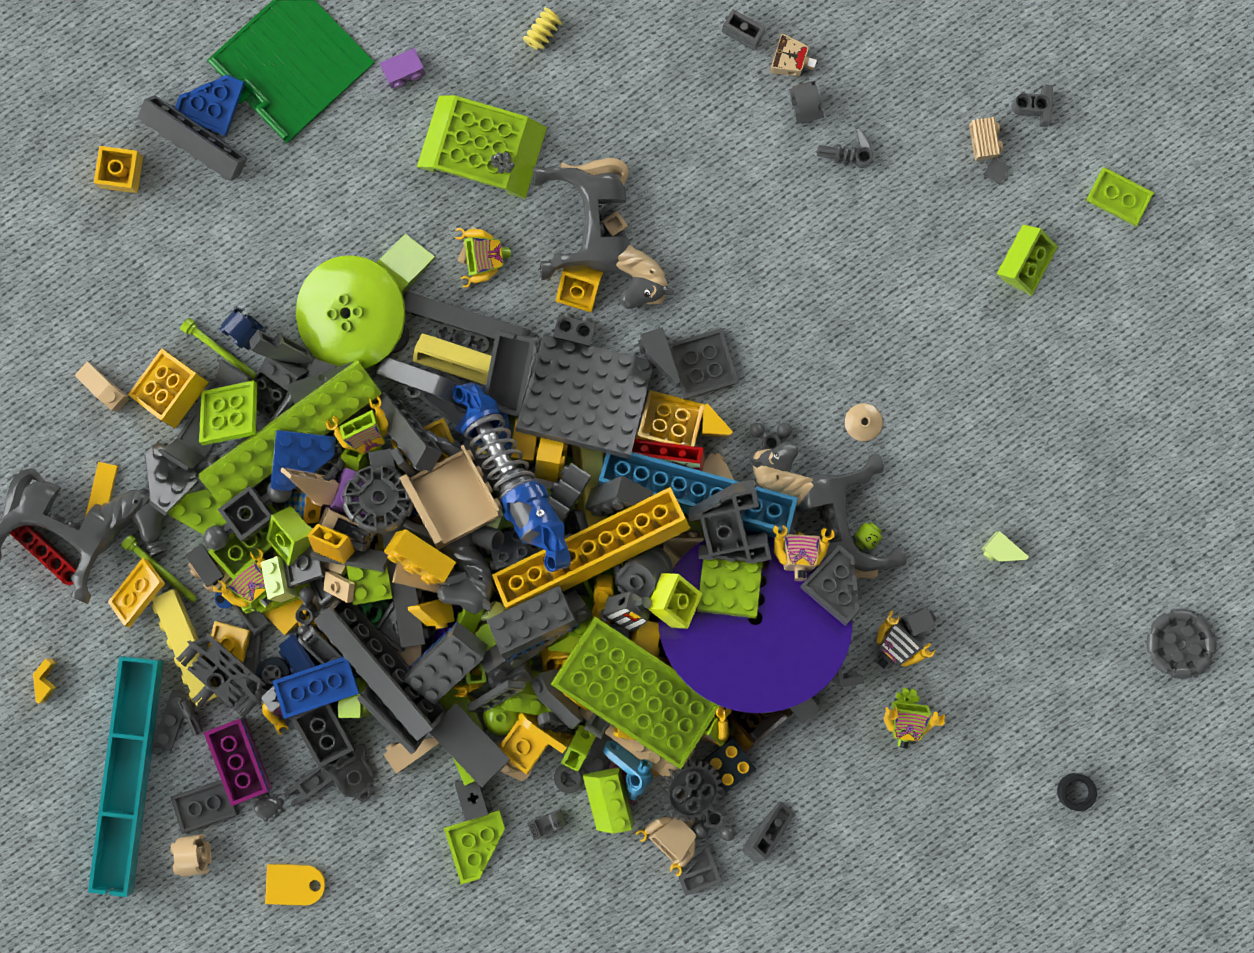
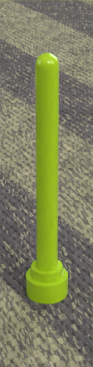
M187 318L180 327L181 331L185 334L189 333L196 336L254 380L257 373L200 331L194 320Z
M132 534L122 542L121 546L126 551H133L141 559H147L156 572L191 602L196 601V595L139 547L137 539Z

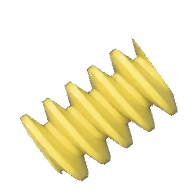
M546 7L544 8L545 12L540 13L541 18H537L535 20L536 24H532V30L527 31L528 36L523 37V40L535 50H538V48L544 50L545 47L542 43H549L546 37L553 38L554 36L551 30L558 31L555 24L562 25L559 17Z

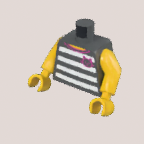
M890 611L887 619L878 628L876 638L878 646L876 648L883 654L877 659L876 663L883 669L891 661L896 666L906 667L917 664L926 657H932L936 650L933 652L928 651L927 648L931 646V643H927L923 648L916 639L898 624L900 615L897 618H892L893 611Z

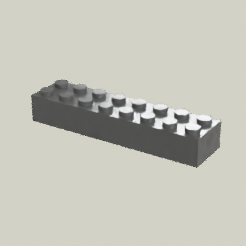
M337 599L314 619L318 628L326 634L331 643L338 648L344 658L350 662L356 669V672L362 676L369 687L380 697L383 704L392 711L396 719L404 725L408 733L416 741L430 732L447 713V710L439 701L433 705L403 681L409 666L359 607L353 605V602L346 603L341 599Z

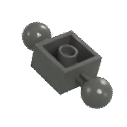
M270 482L267 487V493L261 497L255 487H247L218 509L227 523L223 526L213 525L205 531L204 542L206 546L212 550L223 549L229 542V535L233 532L240 541H248L270 524L271 515L274 513L269 506L274 502L284 503L288 501L292 496V490L270 489ZM246 510L251 511V516L249 518H245V516L247 515V513L245 512Z

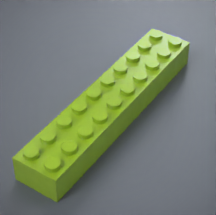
M356 360L257 431L256 435L250 436L200 472L199 478L219 504L223 506L247 487H254L272 474L276 430L325 435L331 431L326 427L327 420L335 425L332 417L336 416L339 419V424H341L367 405L370 398L372 401L377 398V395L379 396L382 393L359 361Z

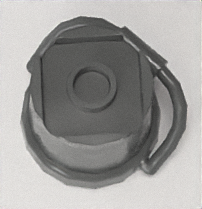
M658 546L646 550L624 561L623 567H621V564L614 566L615 585H617L621 594L630 591L641 598L650 597L654 592L661 573L673 574L671 559Z

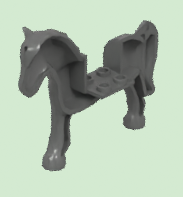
M427 430V433L441 449L442 453L448 457L462 451V445L458 440L452 444L446 438L436 436L433 432ZM472 452L475 458L473 461L475 467L479 465L481 468L482 463L490 457L476 458V453ZM491 460L485 466L493 464L494 461ZM496 466L491 469L481 468L484 474L482 477L484 483L489 482L493 490L499 478L490 480L487 477ZM497 471L492 476H496L500 474V472ZM493 490V493H491L493 499L497 498L499 500L501 496L500 491ZM407 517L403 520L404 523L394 530L385 532V530L377 531V533L386 535L389 532L408 530L437 549L425 526L413 522ZM469 533L438 550L454 560L456 564L453 568L458 572H465L467 579L450 586L442 585L437 593L441 602L460 605L465 610L476 614L483 609L492 610L489 600L494 590L493 573L481 554L479 547L473 544L472 533Z
M29 468L20 471L10 483L4 511L0 517V560L2 558L1 547L7 536L15 529L22 526H37L50 530L75 547L81 555L77 570L71 577L75 588L70 596L74 599L89 604L91 594L88 591L87 583L98 555L112 545L120 531L134 521L138 526L141 538L146 543H153L161 536L162 521L166 516L150 505L148 489L129 490L111 499L108 503L103 505L95 504L87 513L80 526L69 521L64 523L66 519L56 514L50 513L47 516L61 490L60 486L45 481L35 469Z

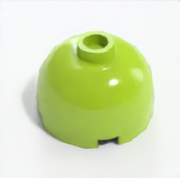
M499 704L483 713L484 725L489 732L495 735H508L517 722L520 712L504 710Z

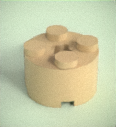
M204 834L179 837L175 843L171 844V853L174 855L173 872L175 875L179 874L181 877L207 874L210 869H207V865L211 863L212 857L209 841L205 842L204 838L206 836Z

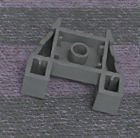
M754 479L734 483L689 508V521L701 520L706 540L705 545L698 546L699 559L714 560L716 558L727 559L730 562H734V560L745 561V563L771 560V548L767 532L747 536L741 515V510L759 507Z

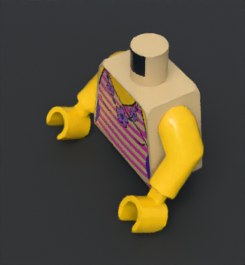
M782 525V531L778 533V526H774L773 532L777 535L774 539V554L780 563L783 564L786 571L795 572V581H805L807 579L806 572H812L826 556L830 544L828 540L834 538V531L831 530L830 535L825 536L826 528H823L821 530L823 539L820 540V536L787 534L788 530L784 525Z

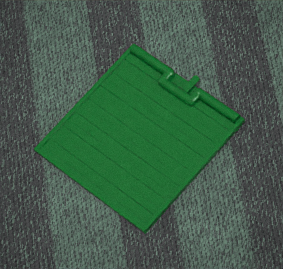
M272 0L207 59V62L221 76L230 75L246 82L239 104L246 101L286 144L296 137L375 63L315 0Z

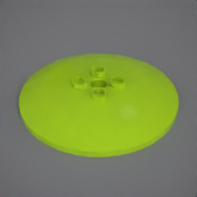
M339 256L320 264L304 281L296 303V321L305 346L318 360L337 367L358 360L362 367L367 369L384 360L398 344L405 324V304L396 280L380 264L361 256ZM345 308H349L351 311V315L347 319L343 316Z

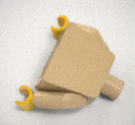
M666 816L655 819L645 829H639L636 835L640 832L644 833L645 837L640 842L645 841L648 837L673 862L670 866V872L673 868H678L679 871L676 873V876H680L682 867H685L694 856L696 845L694 839L696 834L691 828L696 823V820L694 819V822H691L688 818L684 822L681 819L677 820L675 817Z

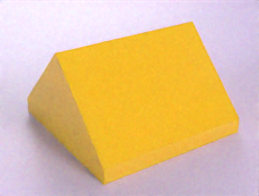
M707 403L703 408L701 437L729 438L733 431Z

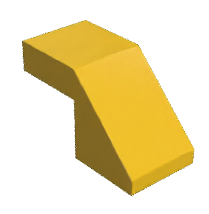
M52 658L45 659L33 673L35 701L38 704L45 703L57 688L45 679L57 664Z

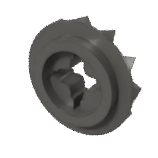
M563 764L558 766L554 773L556 787L564 793H575L580 790L584 784V771L581 767L578 772L575 771L573 776L576 784L571 781L563 784L566 779L563 772L571 774L575 770Z

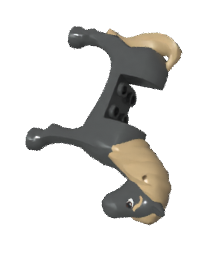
M605 158L578 166L562 162L560 167H533L534 186H541L548 180L568 182L577 188L584 206V230L581 249L571 254L557 253L550 261H540L541 280L550 279L557 270L568 266H588L593 270L605 273H619L632 279L629 286L621 293L619 301L623 307L633 309L643 304H661L666 295H674V291L668 287L665 272L657 261L641 250L635 249L630 245L628 238L602 237L604 235L603 224H600L602 206L598 204L626 203L624 186L629 175V169L623 161L616 158Z
M790 441L783 442L773 449L757 451L754 458L750 459L759 486L797 497L796 507L798 511L822 507L820 518L826 524L825 536H829L831 530L835 533L834 538L830 540L825 558L838 545L842 546L854 556L856 579H873L878 576L879 570H888L892 567H900L906 564V555L901 547L894 548L887 556H870L857 549L849 533L846 490L855 484L868 483L873 474L882 473L884 465L879 454L869 456L863 468L842 475L814 474L805 476L790 473L792 463L798 455V447Z

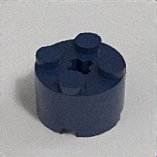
M235 307L219 329L225 335L232 336L235 339L233 342L241 349L244 347L249 350L251 349L249 340L256 331L260 330L266 333V330H263L264 327L250 314L243 315L242 312L244 310Z

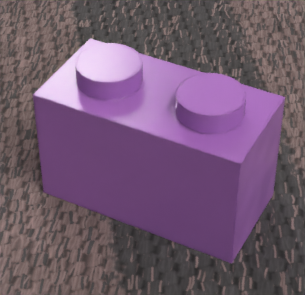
M415 48L380 63L391 88H401L405 85V82L419 80L425 74Z

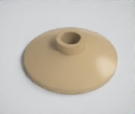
M862 403L853 406L845 417V428L848 434L858 441L874 439L878 436L883 426L880 412L870 404ZM863 418L868 420L867 425L861 423Z

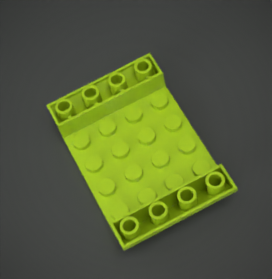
M441 95L438 97L417 168L434 173L436 170L500 188L506 190L509 195L526 199L533 177V167H536L547 127L528 116L456 95ZM498 152L502 154L505 152L509 153L511 156L510 161L514 163L512 171L510 173L505 171L503 174L497 171L498 167L494 168L492 166V161L490 160L492 155H496Z

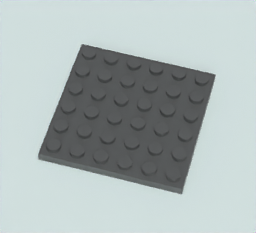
M543 334L515 431L630 459L654 364L647 359L594 346L589 347L559 338L555 339L552 336Z

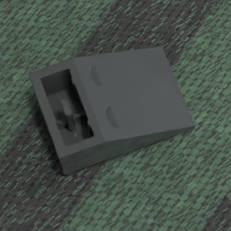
M265 357L254 378V381L257 383L256 410L270 419L290 393L287 384L305 378L307 370L295 362H284Z

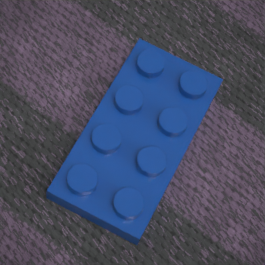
M344 657L272 681L284 719L360 694L352 665Z

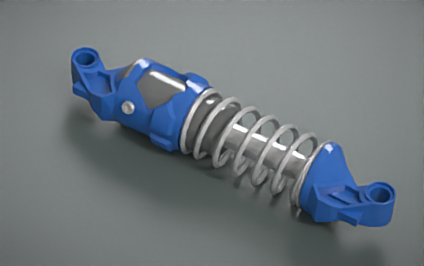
M474 383L454 386L452 389L453 399L457 403L467 406L466 420L461 428L463 435L467 439H473L470 442V447L477 448L483 446L477 451L476 458L481 459L490 456L482 463L481 468L491 469L496 466L488 474L487 479L495 480L499 478L493 490L500 491L499 501L503 507L502 513L507 521L514 524V529L522 543L535 545L546 550L544 566L547 571L555 572L568 568L571 564L568 546L564 540V523L560 521L554 508L548 502L549 494L544 485L535 479L534 473L527 471L529 463L522 460L523 452L516 449L517 441L510 439L511 431L504 428L505 420L500 410H498L496 400L484 394L480 386ZM502 431H506L508 436L507 438L499 439L498 435ZM480 438L483 441L481 443L474 444ZM512 442L513 448L505 450V444ZM484 450H488V453L480 455ZM514 452L518 453L519 459L511 461L510 456ZM491 460L494 461L493 464L485 466ZM519 463H523L525 465V469L517 467V465ZM497 471L500 472V474H498V475H496V476H492V475H493L494 473H496Z

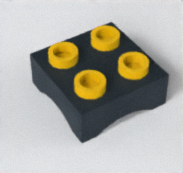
M733 737L702 759V762L706 761L719 773L718 777L722 780L719 785L723 787L725 793L756 770Z

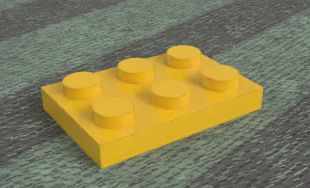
M142 558L108 603L123 625L130 628L165 583L147 559Z

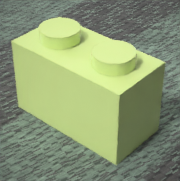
M276 556L261 562L267 598L269 600L284 602L297 597L296 587L289 588L287 586L284 563L281 557Z

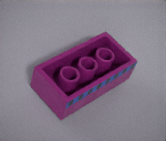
M246 717L204 732L231 806L272 790Z

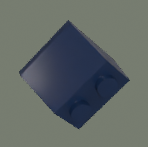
M298 633L292 634L278 646L280 648V656L284 661L288 660L291 665L289 669L292 674L319 665L318 660L298 641Z

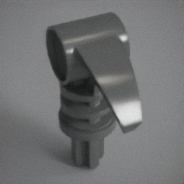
M861 129L856 131L860 145L858 148L852 147L851 150H848V147L845 146L844 149H841V144H837L836 148L819 145L817 148V156L834 159V163L842 160V163L848 161L851 165L854 162L859 168H866L870 165L873 159V152L867 136ZM859 155H866L868 161H861Z

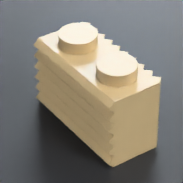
M995 117L972 120L969 127L975 161L998 158L1001 154L1000 152L1003 151L1002 141H998L997 134L1000 133V126L998 122H995Z

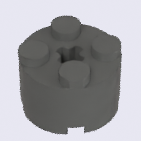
M815 80L792 86L789 89L792 105H796L794 110L797 123L803 124L824 118L823 110L821 111L820 108L821 101Z

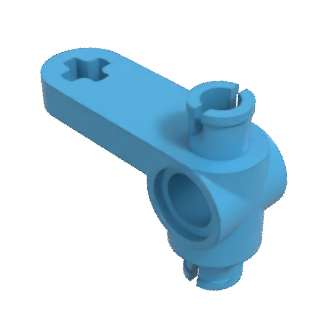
M607 741L603 753L627 773L626 788L628 791L626 796L631 800H637L638 795L644 794L647 785L653 782L654 776L651 771L653 764L649 763L647 759L640 761L619 743Z

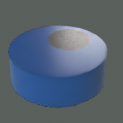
M217 592L215 596L217 606L220 608L232 607V604L222 596V593Z

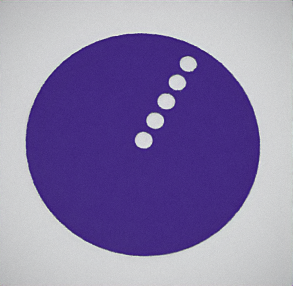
M745 530L747 536H748V535H753V534H758V533H754V532H750V531ZM768 537L771 543V560H768V567L761 571V575L766 578L767 583L759 590V593L765 598L764 604L758 606L757 610L763 617L759 625H752L748 621V617L698 612L697 608L688 629L672 628L658 618L659 633L665 654L681 679L705 699L719 706L740 712L771 713L797 706L809 700L826 687L835 677L844 662L851 642L853 619L847 626L843 625L800 588L805 581H795V572L784 569L783 564L780 563L774 554L775 538ZM706 540L691 548L673 568V574H679L699 591L703 559H699L698 546L705 545ZM819 566L815 567L812 572H806L807 579Z

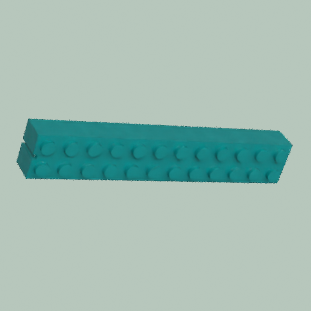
M119 656L88 893L104 895L109 893V895L128 897L134 893L164 660Z

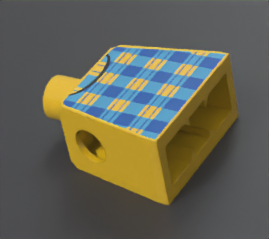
M292 490V496L285 502V508L291 506L301 515L302 520L308 526L309 523L319 522L321 506L312 503V499L305 493Z

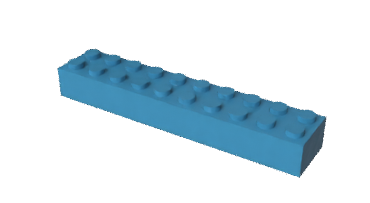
M631 452L630 459L606 454L598 485L624 476L654 492V495L671 487L683 513L689 514V508L739 481ZM756 486L759 507L741 510L745 530L754 533L767 532L768 537L775 538L777 535L773 532V527L778 526V533H780L782 525H784L788 530L787 534H789L798 498Z

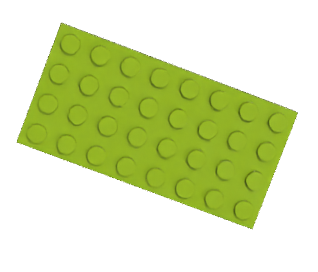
M597 617L592 619L550 684L680 770L720 707L696 693L681 679L673 668Z

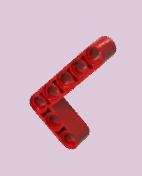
M22 526L10 533L13 538L66 585H74L73 581L69 579V574L72 571L75 572L77 566L33 526ZM31 533L33 535V540L29 543L27 541V536ZM43 546H46L47 553L43 556L41 549ZM60 559L61 566L57 569L55 561Z

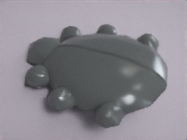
M266 793L265 797H256L255 813L264 822H267L268 818L271 817L277 818L278 815L276 813L283 811L281 806L284 804V800L282 798L277 799V794H274L272 797L269 793Z

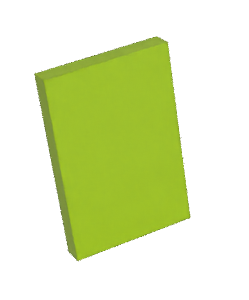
M1103 167L1085 201L1136 227L1154 192Z

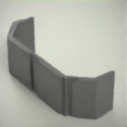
M217 359V362L220 363L218 373L208 390L252 381V378L225 360ZM201 401L177 438L164 450L158 449L159 454L190 473L206 458L215 444L202 445L199 443Z

